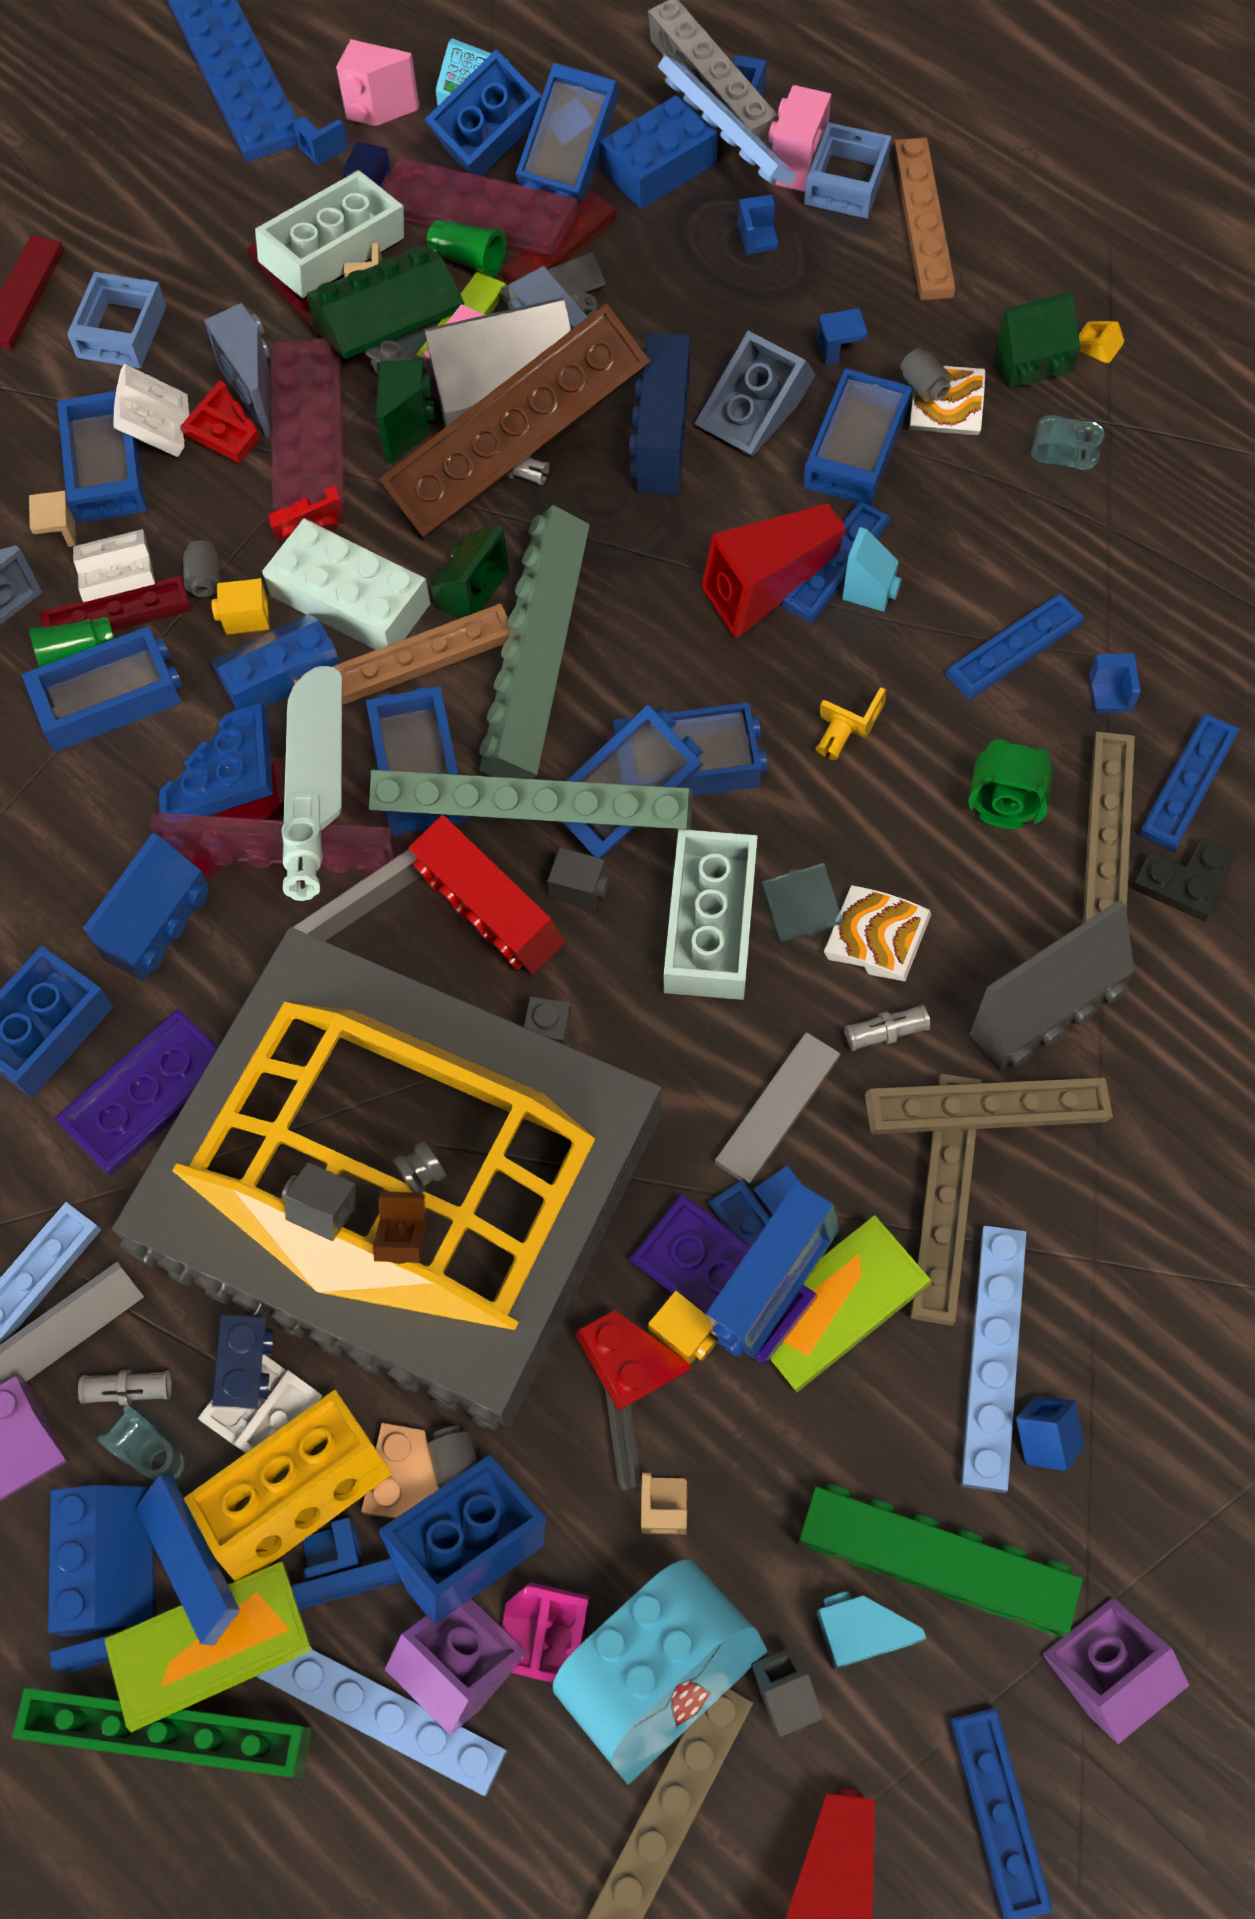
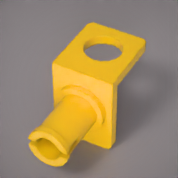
M880 687L864 718L823 700L820 704V717L830 722V725L817 745L816 751L823 757L829 752L828 759L836 761L850 733L866 739L885 704L886 689Z

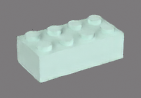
M358 170L255 228L258 262L300 297L304 298L307 296L306 293L317 289L319 285L331 282L343 275L344 263L365 262L372 257V243L379 242L380 251L382 252L404 239V206Z
M306 519L300 522L262 570L272 598L306 615H312L320 622L375 650L404 640L431 604L426 578Z
M678 829L664 966V993L744 1000L758 835Z

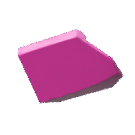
M529 1582L508 1600L505 1605L502 1629L527 1652L512 1672L553 1683L563 1663L585 1641L588 1629L590 1596Z

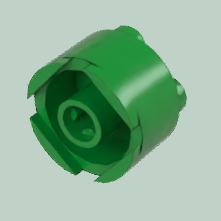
M1000 739L991 741L988 744V748L982 751L975 760L968 799L970 809L973 810L975 808L980 812L979 819L983 822L1003 829H1020L1023 827V822L1034 820V824L1042 821L1048 810L1053 776L1050 754L1042 748L1010 744Z

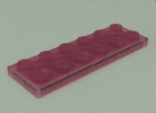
M398 157L380 186L404 206V220L429 226L435 220H445L480 228L501 229L505 233L506 244L549 255L554 254L579 210L576 198L538 189L533 190L529 187Z
M324 338L270 342L273 512L289 507L304 498H309L311 504L327 498L325 489L335 485L342 511L346 512L341 354Z
M152 813L150 824L152 832L159 835L190 862L193 861L194 857H208L211 863L217 865H230L232 861L247 862L249 865L259 868H267L271 864L283 865V838L281 830L284 821ZM329 824L321 830L323 858L320 867H325L331 872L344 873L349 869H357L372 874L399 856L391 828Z

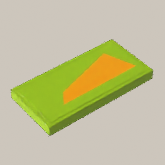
M874 1215L819 1260L804 1283L805 1286L817 1294V1299L770 1360L796 1393H798L931 1285V1279Z
M282 1561L228 1585L240 1611L215 1645H202L182 1605L104 1639L125 1724L130 1732L313 1651L287 1569Z

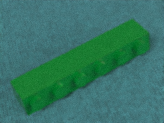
M825 1484L824 1489L815 1487L797 1546L1060 1638L1070 1634L1083 1578L1071 1574L1072 1568L1070 1566L1049 1559H1045L1044 1565L1026 1559V1551L1011 1545L1000 1544L999 1549L982 1544V1536L967 1530L956 1529L955 1534L938 1529L939 1522L924 1515L912 1514L911 1519L894 1514L895 1507L880 1500L869 1499L868 1503L865 1504L851 1499V1492L840 1486Z
M24 1688L12 1738L303 1779L312 1728L180 1710L130 1732L125 1724L120 1701Z

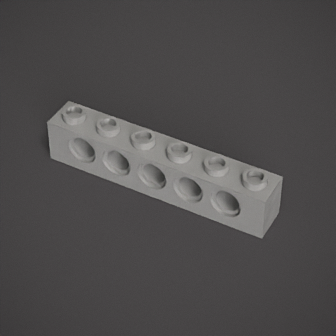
M668 0L650 9L648 15L651 42L663 56L666 55L684 65L771 149L773 143L768 142L770 127L773 121L778 122V114L679 0Z

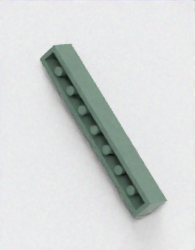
M554 505L542 515H536L530 524V544L522 558V564L525 565L524 571L515 589V595L518 596L516 607L511 612L508 620V625L511 627L510 634L501 651V657L504 658L502 670L495 679L494 689L497 690L496 697L487 714L489 728L479 750L480 755H482L479 771L493 777L533 779L538 774L590 525Z
M371 770L369 810L691 830L693 790L673 787Z

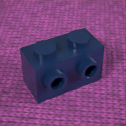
M221 1315L212 1408L257 1410L258 1401L267 1400L269 1373H261L263 1355H271L273 1329L265 1328V1317Z

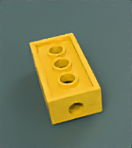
M333 1390L183 1499L215 1559L236 1582L268 1567L393 1474L337 1391Z

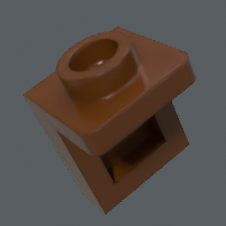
M381 1192L378 1200L380 1220L373 1244L374 1262H392L395 1264L407 1262L420 1263L427 1231L425 1195L423 1193Z

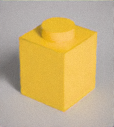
M261 578L217 583V599H212V610L215 621H221L226 635L270 630L268 598Z
M677 1291L672 1294L648 1323L649 1334L687 1361L689 1365L696 1357L701 1361L704 1360L718 1341L713 1337L714 1334L711 1332L713 1326L707 1315Z

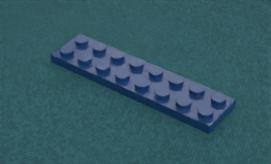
M167 0L245 162L297 146L298 141L293 123L297 118L238 1Z

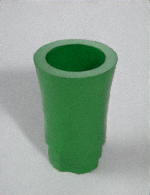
M435 220L428 230V246L438 255H441L442 258L472 268L489 277H494L500 270L506 253V236L501 229L480 228L455 221Z
M108 617L99 618L92 622L90 619L55 626L29 628L31 642L39 667L115 639Z

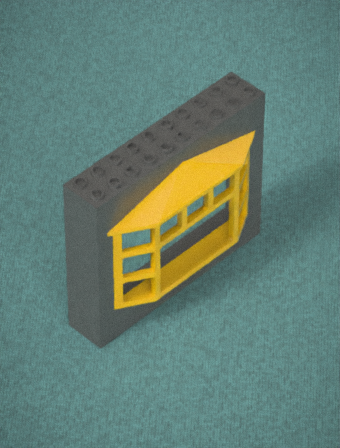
M289 927L111 1230L122 1240L120 1247L131 1253V1258L139 1264L150 1269H154L157 1264L168 1271L167 1275L170 1278L188 1287L194 1281L206 1289L204 1292L206 1295L223 1304H227L232 1299L235 1303L242 1306L241 1311L250 1317L267 1318L268 1316L280 1324L279 1329L284 1333L299 1340H302L304 1335H307L318 1342L317 1347L320 1350L336 1358H340L342 1353H345L356 1360L355 1365L371 1375L379 1376L380 1372L383 1371L395 1379L393 1383L411 1394L417 1395L419 1389L434 1398L432 1401L434 1404L451 1413H456L458 1408H461L473 1416L472 1422L486 1430L495 1432L497 1427L509 1431L662 1116V1088L659 1085ZM294 1019L302 1020L326 1031L310 1061L304 1067L271 1059ZM339 1038L510 1112L461 1206L457 1207L423 1192L425 1195V1208L453 1221L430 1266L408 1262L403 1264L374 1262L373 1244L380 1215L377 1216L367 1236H360L342 1227L332 1242L286 1221L285 1201L256 1187L278 1146L285 1144L326 1163L327 1167L325 1170L338 1176L340 1173L346 1172L388 1192L413 1193L406 1183L289 1130L292 1121ZM262 1073H269L298 1081L274 1122L239 1114ZM523 1118L560 1134L572 1142L552 1185L504 1156ZM232 1127L266 1136L247 1172L240 1180L207 1170ZM497 1171L504 1173L543 1198V1203L522 1243L475 1215V1211ZM466 1230H472L514 1256V1261L493 1302L488 1301L444 1274Z

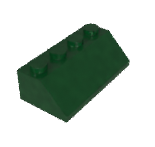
M427 245L414 246L404 254L394 258H384L377 265L364 270L352 271L345 278L335 282L323 283L317 289L306 293L315 331L345 359L378 346L384 341H390L454 314L461 304L465 305L443 258Z

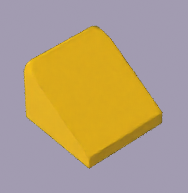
M1088 321L1079 333L1080 352L1101 362L1110 363L1124 343L1118 321Z

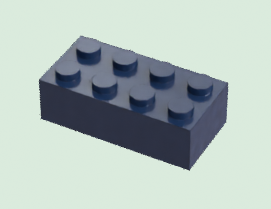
M648 333L646 348L641 349L651 362L644 367V372H640V376L636 378V398H641V400L638 399L637 404L633 406V426H638V428L635 427L634 433L630 435V455H636L631 456L630 478H637V493L679 495L690 385V335Z

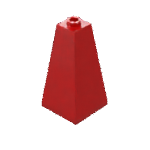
M827 503L713 534L701 587L735 638L746 633L778 606L790 592L804 581L806 582L838 555L846 530L844 523Z
M850 1789L837 1790L834 1792V1795L826 1794L786 1919H873L875 1799L863 1798L861 1792Z

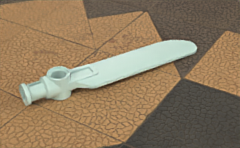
M329 666L315 667L305 673L293 686L287 704L284 824L281 830L283 838V865L287 870V877L283 880V891L285 895L299 901L310 900L320 892V881L316 877V871L320 868L323 858L321 830L336 819L342 810V676L340 671ZM301 880H305L304 889H301Z

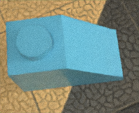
M859 528L848 556L842 600L884 612L889 598L896 600L901 586L902 578L896 577L899 561L865 528Z
M850 1591L823 1599L825 1608L819 1609L816 1613L833 1669L904 1648L926 1639L923 1628L865 1596L852 1599Z

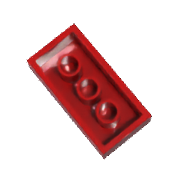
M443 814L408 847L417 859L412 865L423 876L422 878L438 894L441 893L449 901V905L463 919L467 918L490 945L493 943L501 952V956L516 971L523 967L533 975L566 943L552 919Z

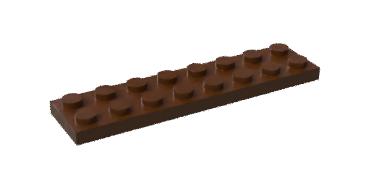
M606 303L379 478V481L423 539H425L644 370V367L649 365L651 361Z

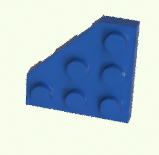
M261 702L226 713L217 724L220 728L217 734L209 743L202 741L183 763L186 766L185 771L175 782L168 780L159 791V820L166 829L273 795L268 713Z

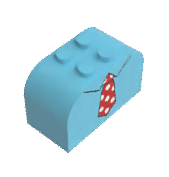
M685 1559L671 1564L654 1576L567 1658L554 1679L553 1693L613 1768L629 1785L752 1667V1663L759 1661L768 1651L754 1626L695 1561Z

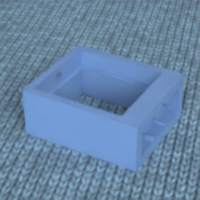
M828 122L806 178L804 204L868 219L888 164L891 136ZM835 156L875 165L869 182L825 173L830 157Z
M94 272L67 333L76 357L122 366L126 364L130 367L141 369L167 307L159 283L146 279L141 280L116 274ZM108 304L142 309L132 334L98 328Z

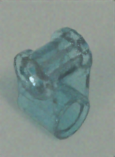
M1056 415L1044 416L1037 423L1031 455L1036 461L1043 464L1063 465L1080 470L1093 468L1097 465L1100 458L1098 447L1104 440V430L1099 424L1092 421L1072 420ZM1089 431L1090 436L1087 442L1085 441L1086 433ZM1084 449L1086 450L1085 459L1082 460L1081 456Z
M128 1404L122 1409L124 1412L123 1416L107 1435L101 1434L97 1438V1441L120 1460L130 1464L139 1473L155 1482L160 1474L172 1476L175 1481L184 1470L185 1461L182 1452L156 1431L157 1428ZM167 1451L165 1464L157 1470H152L151 1462L158 1452Z

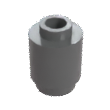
M917 348L903 359L900 365V369L903 371V378L924 401H938L949 392L952 375L929 351Z
M207 541L191 542L183 554L184 588L197 597L211 596L217 592V583H221L220 555L216 551V547Z
M451 1426L436 1431L434 1433L435 1439L427 1444L438 1487H443L478 1463L471 1433L468 1431L461 1432L460 1426Z

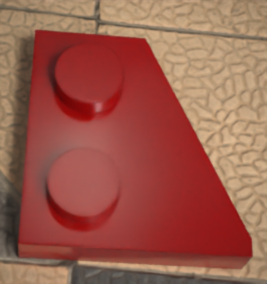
M221 380L218 381L180 426L184 436L238 463H241L260 440L258 430L251 420L246 418L242 407L232 398L226 384Z
M336 485L326 488L327 498L311 504L309 498H304L289 507L268 514L276 540L283 538L286 541L303 519L328 531L335 530L339 527V524L345 523Z
M616 1310L579 1329L575 1333L576 1338L618 1412L692 1369L687 1361Z

